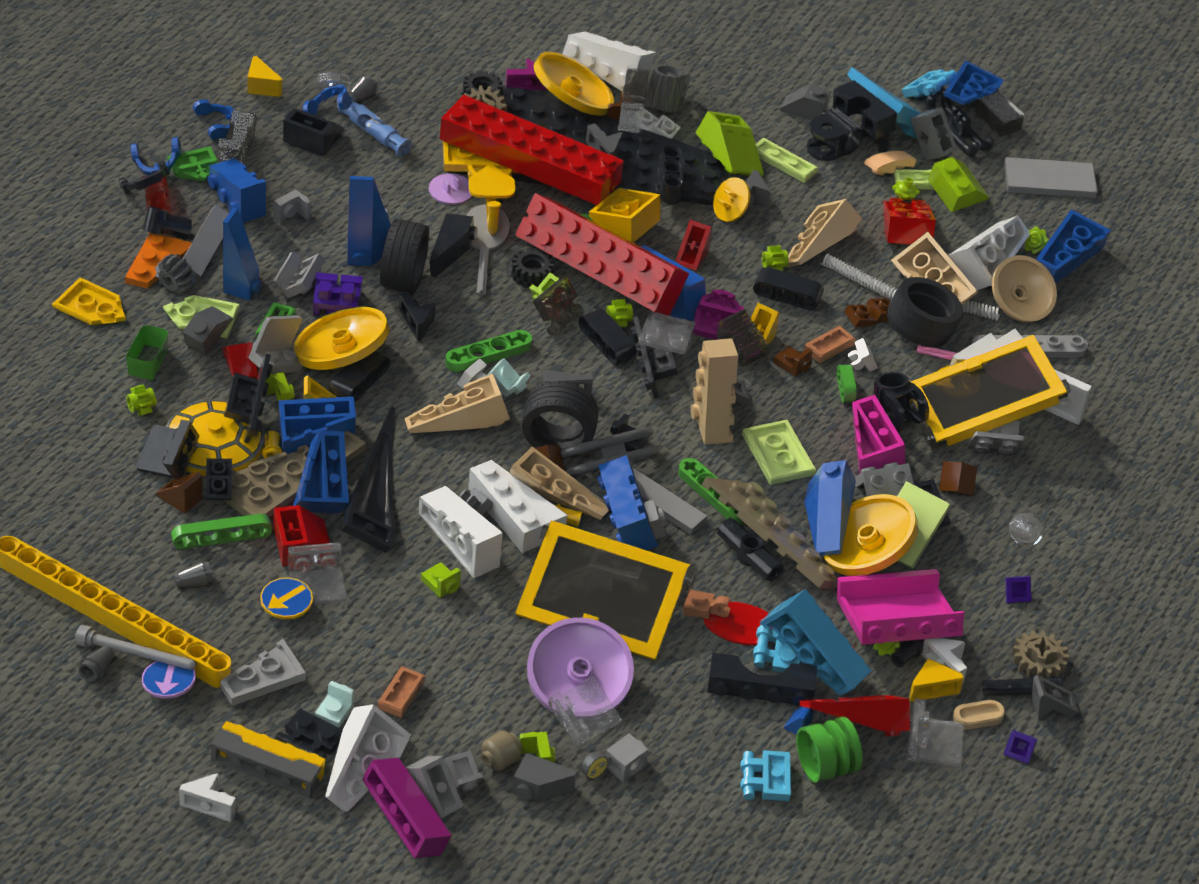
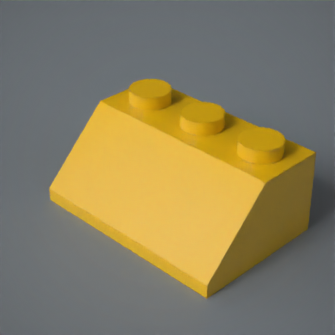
M618 188L590 210L589 217L600 226L634 243L661 220L660 194Z

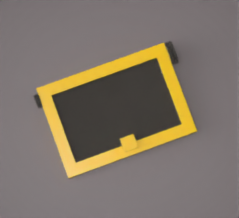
M1034 335L911 381L921 389L929 405V417L925 421L927 427L922 428L930 451L938 449V446L945 443L950 446L971 438L975 431L987 432L1060 404L1059 400L1068 397V393H1071L1067 380L1059 379Z
M551 520L549 526L544 524L540 532V539L543 542L515 615L547 626L568 618L597 620L614 629L624 639L631 653L656 661L681 591L691 592L698 568Z

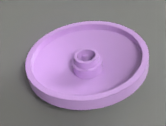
M568 618L547 627L534 641L527 661V677L535 697L552 713L571 720L597 719L614 711L626 698L634 675L633 658L624 639L608 625L589 618Z

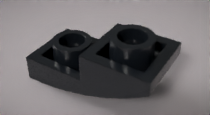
M206 459L205 500H231L232 459Z

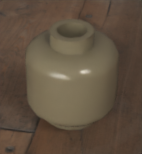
M498 731L482 743L481 759L488 768L492 767L496 771H503L520 759L522 744L514 733Z

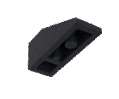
M446 213L429 259L432 277L438 276L470 249L473 240H476L478 233L477 226H474L473 216Z

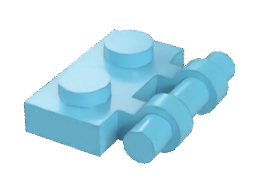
M944 69L930 71L901 89L904 97L913 96L915 99L924 95L935 94L940 91L942 86L949 85L957 73L954 70L946 72Z
M762 625L757 628L756 637L758 638V643L753 651L755 667L763 668L765 661L773 662L772 671L783 672L791 663L799 664L800 660L796 657L798 652L788 643L783 645L776 639L778 634L770 626L767 629ZM768 642L776 643L775 650L767 648Z
M763 750L762 758H754L752 751L744 752L743 760H741V771L743 772L741 790L743 791L744 799L752 800L754 799L755 791H762V800L790 801V752ZM756 771L762 772V778L754 777V773Z

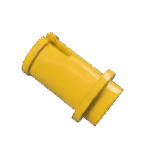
M268 431V434L265 433V447L262 450V456L268 458L282 453L279 433L276 431Z
M559 503L554 505L567 515L566 524L579 526L582 516L581 511L561 507Z

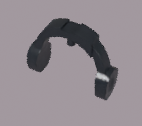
M164 160L157 162L159 171L157 170L145 178L133 182H128L125 177L119 178L118 180L123 192L126 194L131 190L147 188L160 182L161 178L170 175Z

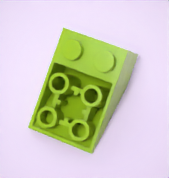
M708 111L695 132L701 139V143L713 152V156L722 162L725 170L730 174H743L749 177L752 171L756 170L763 177L764 173L754 136L748 124L738 115Z

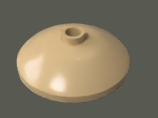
M1022 255L1012 256L1001 262L994 271L992 277L994 298L1002 311L1011 318L1020 322L1032 323L1043 319L1053 310L1057 299L1056 284L1049 270L1036 259Z

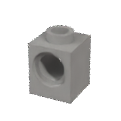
M627 734L606 750L605 757L608 759L607 769L624 782L646 766L648 749L643 742L635 739L631 734Z

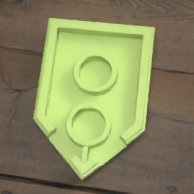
M192 295L186 297L183 302L164 305L163 309L177 327L184 330L196 313L213 306L233 317L229 326L220 336L228 338L239 312L240 304Z

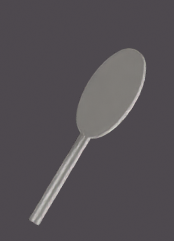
M486 204L474 207L466 215L474 217V226L478 228L477 238L472 241L471 245L480 250L476 292L479 297L486 295L489 250L500 247L506 241L510 228L507 215L499 208L498 230L494 235H490L487 229Z

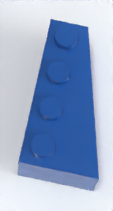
M1071 209L1036 260L1049 270L1056 284L1101 251L1106 244L1111 230Z
M627 455L598 465L601 475L597 476L602 491L606 490L607 493L604 495V500L608 510H612L613 514L610 515L614 529H618L619 533L616 534L618 542L643 550L657 547L658 544L649 523L645 505Z

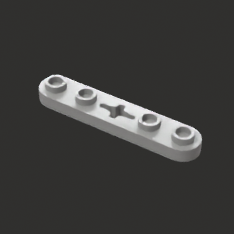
M978 335L974 337L972 344L977 342L981 338L985 337L986 335ZM993 335V336H994L995 339L997 340V339H999L1000 337H1002V336H1004V335ZM1021 335V336H1022L1023 338H1026V337L1031 336V335ZM1034 335L1047 358H1078L1084 356L1087 352V341L1078 335ZM1024 348L1023 353L1031 355L1028 349Z

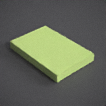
M788 420L742 430V436L770 485L816 474V468Z
M906 481L897 497L907 501L914 510L918 519V533L911 548L897 562L913 569L951 506L944 500Z

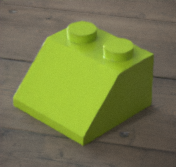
M954 157L934 163L928 181L951 212L988 200V194L965 163Z

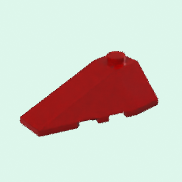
M893 695L857 696V698L842 697L838 698V701L835 699L800 701L801 707L836 718L847 717L852 723L884 731V736H901V731H910L909 698Z

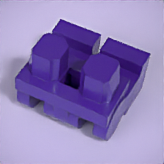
M316 272L313 315H320L322 309H326V315L339 310L359 307L362 296L363 276L341 275L339 285L338 274Z

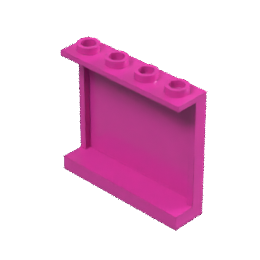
M937 569L838 577L837 601L862 645L963 636L964 611L953 612L939 589L940 574Z

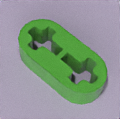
M838 365L837 383L842 403H852L856 401V383L852 366Z

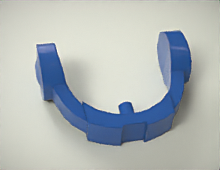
M345 85L330 86L313 100L306 101L303 104V111L316 115L318 105L323 100L325 101L335 95H338V106L341 110H345L351 106V97Z
M206 99L198 100L193 104V111L197 115L221 112V114L226 115V120L232 119V122L226 126L217 124L209 128L208 135L212 140L224 138L227 133L238 127L239 115L231 106L211 104Z
M179 137L172 138V154L165 163L169 172L176 163L177 157L182 153ZM131 144L132 160L134 163H137L139 169L145 175L149 176L157 170L159 171L157 163L154 164V168L143 165L138 144Z

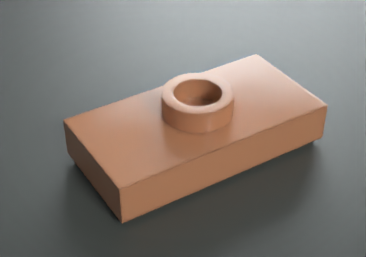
M838 326L806 343L804 351L807 348L812 349V357L818 363H822L854 346L856 339L841 326Z
M401 666L378 701L377 707L382 711L402 718L425 683L426 675Z

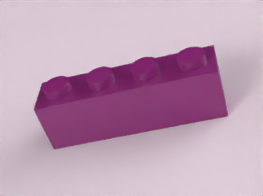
M399 758L372 760L362 781L414 859L442 855L452 835Z

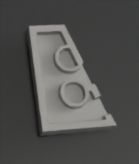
M281 639L276 643L274 649L259 654L258 660L250 665H243L221 680V690L233 706L305 681L306 672L284 639Z

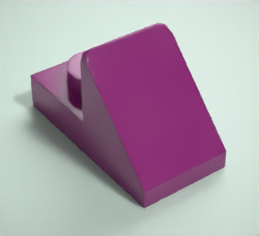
M526 59L525 69H506L505 87L522 88L532 91L548 90L538 79L534 71L535 62L530 59Z

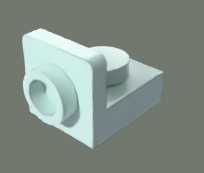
M505 358L499 361L487 374V376L490 374L494 375L500 392L506 397L512 393L517 395L527 387L525 382L531 376L528 372L519 376Z
M331 681L328 685V695L316 710L315 716L340 728L354 708V690L346 685H340Z

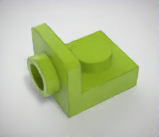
M440 562L421 573V580L441 598L448 593H454L460 587L461 570L455 568L450 571Z

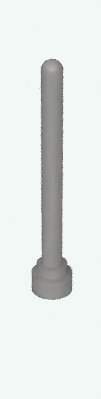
M80 625L75 635V644L81 647L88 648L94 645L108 646L113 650L188 670H193L196 667V662L192 659L99 635L90 626Z

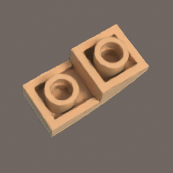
M889 151L866 159L864 164L872 168L873 173L884 175L885 173L894 174L896 168L914 167L917 159L905 151Z

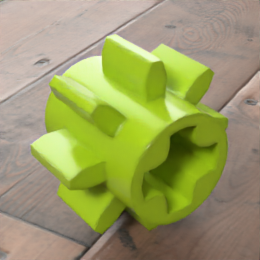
M781 245L769 246L766 252H762L763 268L770 267L783 271V267H788L787 250H781Z
M625 299L612 300V305L606 306V312L620 327H627V322H632L633 320L632 305L625 304Z
M144 384L130 388L131 394L126 395L129 410L132 413L137 411L138 415L141 416L152 413L151 407L157 404L152 388L145 389Z

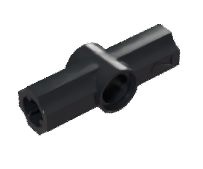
M731 517L724 520L721 526L718 527L717 534L738 553V560L741 564L752 566L765 580L770 582L777 579L779 574L783 572L784 565L763 546V539L758 534L749 533Z

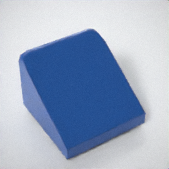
M804 707L798 708L793 712L784 728L797 734L801 727L809 726L813 719L814 710Z

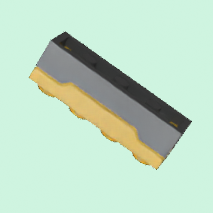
M228 721L224 723L222 729H220L211 743L212 761L309 799L325 775V759L317 754L303 751L291 744H285L265 734H259L246 729L242 725H236Z

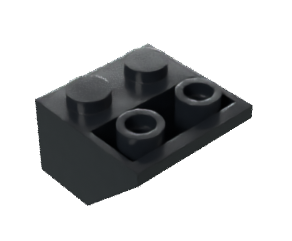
M296 108L283 120V142L322 156L344 132L343 126Z

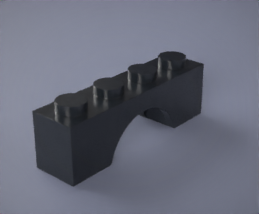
M712 652L707 693L800 706V701L814 700L817 666L791 663L783 672L766 676L748 670L742 664L739 656Z

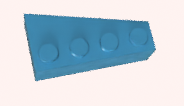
M806 589L777 605L760 622L765 629L770 626L778 634L776 639L783 645L788 643L798 652L796 657L802 663L805 662L812 666H817V676L839 696L854 689L871 672L864 659L853 649L847 638L841 634L832 623L830 617L823 612Z

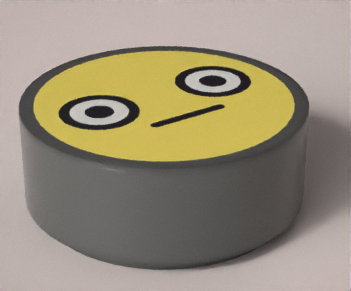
M599 751L592 752L583 760L581 771L589 779H594L606 770L608 759Z

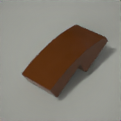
M870 298L866 305H847L844 313L855 327H866L889 321L887 310L890 300L886 298Z

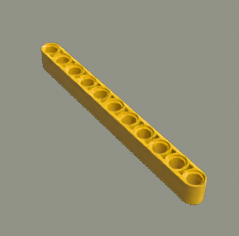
M3 536L0 538V567L140 646L194 660L196 662V667L194 668L196 677L211 686L221 688V680L231 674V659L227 654L16 537Z

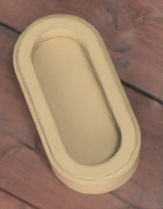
M994 700L961 704L954 710L953 721L958 727L967 730L998 725L1003 721L1005 709L1002 704Z

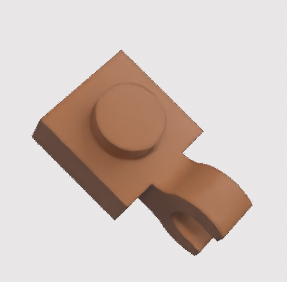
M690 590L683 606V614L709 619L710 614L728 617L731 608L728 607L730 598L719 596L715 599V594Z

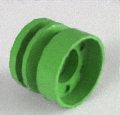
M847 717L828 720L823 726L816 723L801 727L798 730L796 737L798 757L811 782L817 783L829 780L835 774L844 776L847 773H855L861 769L862 749L856 729Z

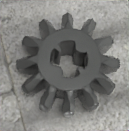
M178 254L165 256L155 267L157 272L155 275L160 279V284H163L165 290L169 289L172 294L177 293L181 295L187 292L196 281V273L191 269L192 265L188 264L186 259H182Z

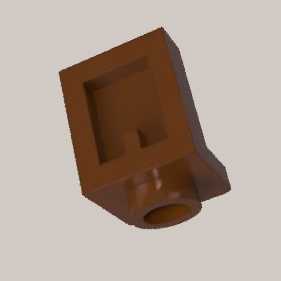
M787 346L774 356L773 363L796 377L802 371L806 372L811 367L813 350L807 348L800 353L791 346Z

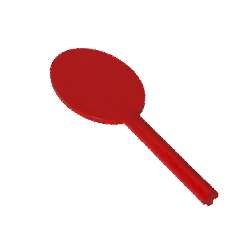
M729 602L728 607L731 608L728 617L710 614L709 619L703 618L706 627L720 638L741 645L757 646V628L761 625V620L769 613L750 604Z

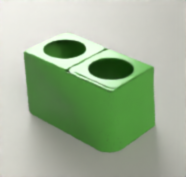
M150 325L141 327L126 355L128 375L148 380L154 379L168 352L167 330ZM144 345L160 348L153 361L147 362L137 359Z

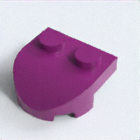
M713 290L711 293L703 296L694 311L691 334L714 340L732 338L734 345H737L740 339L741 323L745 317L744 307L740 306L735 300L736 296L725 290Z

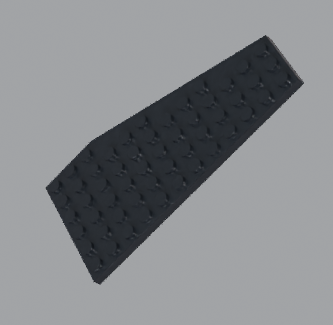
M503 87L502 96L505 98V104L508 109L507 113L572 138L587 145L586 136L587 126L596 124L601 131L605 132L606 136L622 132L621 149L617 157L624 160L621 182L610 193H613L618 188L660 194L661 199V152L665 145L672 144L680 147L682 150L683 188L681 202L713 205L715 193L720 186L722 162L717 160L713 153L604 115L597 116L584 113L561 100L532 90ZM447 171V172H449V173H457V174H465V175H468L467 172H459V171H458V172H452V171ZM512 173L511 176L515 181L545 184L521 173Z

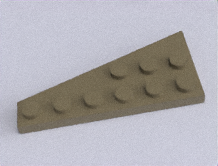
M344 431L346 463H348L366 450V443L350 431ZM303 445L297 447L296 452L290 454L283 452L250 463L248 468L237 472L233 469L231 500L223 501L243 516L254 514L273 516L274 508L285 507L295 500L310 447Z
M706 477L702 486L707 490L714 489L721 495L718 499L720 502L739 511L737 517L766 542L771 539L778 545L777 552L783 557L796 561V568L818 588L836 589L838 579L834 575V570L823 563L816 550L809 547L805 542V537L790 525L791 521L776 509L777 505L763 494L761 486L754 482L746 483L739 480L731 481Z

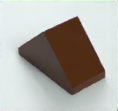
M199 472L173 479L155 494L185 514L202 500V476Z

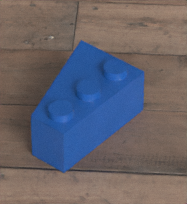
M235 158L211 165L210 176L207 178L208 184L211 189L216 190L220 201L226 203L229 212L233 207L237 208L243 223L266 216V181L264 179H256L257 174L254 172L248 173L247 167Z
M319 430L311 441L293 506L300 505L312 513H341L349 503L344 431Z

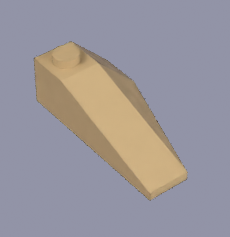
M847 199L821 204L815 208L804 224L807 230L800 233L797 237L801 242L792 247L788 255V267L801 265L843 238L852 235L857 230V225L862 218Z
M928 232L891 260L907 279L911 277H924L937 281L951 290L962 305L978 294L975 287Z
M490 374L469 382L463 386L464 391L455 396L449 393L444 396V400L439 405H428L404 418L409 433L488 428L499 426L509 420L510 417L494 375Z
M531 447L510 469V474L547 500L579 512L581 511L599 520L610 511L604 500L534 447Z

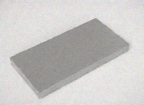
M1005 157L1004 169L1007 192L1096 198L1097 188L1093 163Z

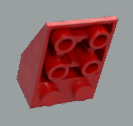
M890 198L889 201L884 200V226L887 243L911 245L927 232L934 239L936 219L929 205L925 204L926 202L923 200H912V203L903 202V199Z

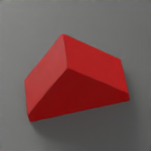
M690 220L675 262L697 271L709 251L712 227Z
M252 342L222 347V352L232 377L234 373L257 379V366L248 358L252 351Z

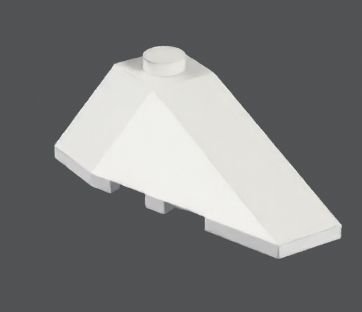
M374 704L354 707L342 731L325 797L341 810L348 812L368 791L362 778L371 761L400 758L411 734Z

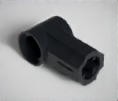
M148 206L142 230L158 235L164 233L187 239L191 233L192 220L187 217L170 214L168 211Z

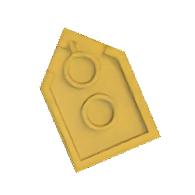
M81 277L52 304L53 308L90 325L126 321L120 295Z

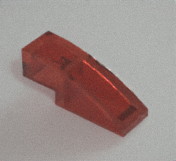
M166 176L161 178L160 182L144 188L146 213L148 206L166 210L171 214Z

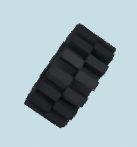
M476 71V74L472 72L470 76L467 75L463 80L462 96L464 93L471 95V88L479 91L480 86L483 87V90H487L490 86L492 93L498 90L500 97L502 96L503 81L500 80L499 76L495 77L494 73L489 75L488 71H484V74Z
M526 248V252L523 249L519 250V254L516 252L512 259L511 276L513 281L516 280L518 285L523 283L524 288L532 284L539 286L549 273L553 274L554 259H551L550 254L546 255V252L543 250L538 252L539 248H535L534 251H531V248ZM527 267H535V268H538V269H537V270H531V269H528Z

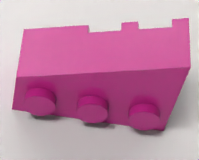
M872 395L852 402L859 474L861 473L860 470L868 467L881 469L884 468V465L898 462V465L905 464V444L877 397Z

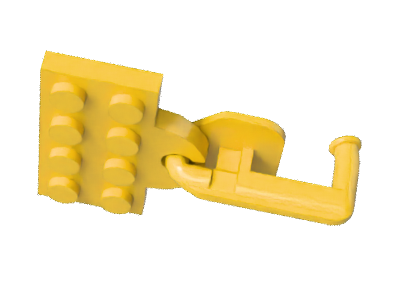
M443 141L444 171L467 172L470 194L477 198H486L487 229L490 235H494L498 230L499 208L501 207V203L497 202L496 198H510L514 195L515 180L511 176L512 173L519 172Z

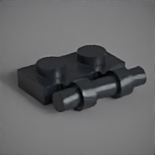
M300 708L285 725V732L288 735L279 731L275 736V740L291 744L303 751L317 754L326 760V755L321 753V751L331 755L339 746L343 730ZM302 740L310 745L307 746L301 743L300 741Z

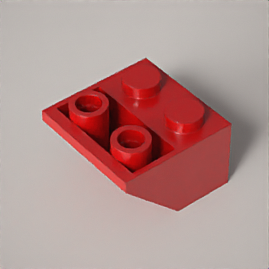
M300 505L274 508V534L282 567L334 560L324 519Z

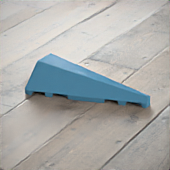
M851 67L847 74L850 79L858 82L897 112L896 123L906 135L917 139L910 118L919 115L920 112Z

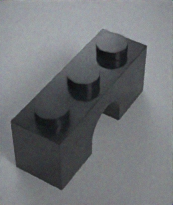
M855 80L834 89L832 107L838 108L848 117L861 114V127L872 138L878 139L896 130L897 112Z

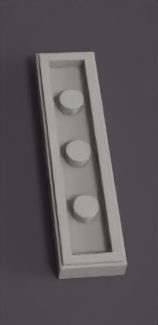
M216 204L212 207L183 257L188 264L192 265L191 269L196 273V280L202 276L223 239V221L229 213Z
M632 467L643 502L654 500L657 509L662 507L667 520L690 535L706 523L707 515Z

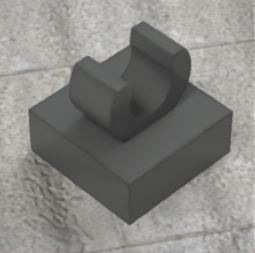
M476 488L470 493L464 489L459 495L463 501L482 516L493 504L491 500Z

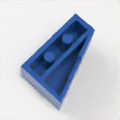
M354 397L280 400L278 403V424L282 453L290 454L296 452L297 447L303 445L310 447L311 441L319 430H348L355 434L356 413Z

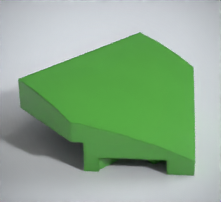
M211 146L187 151L177 157L176 163L171 170L174 176L179 178L206 181L208 176H210V166L217 164L218 159Z

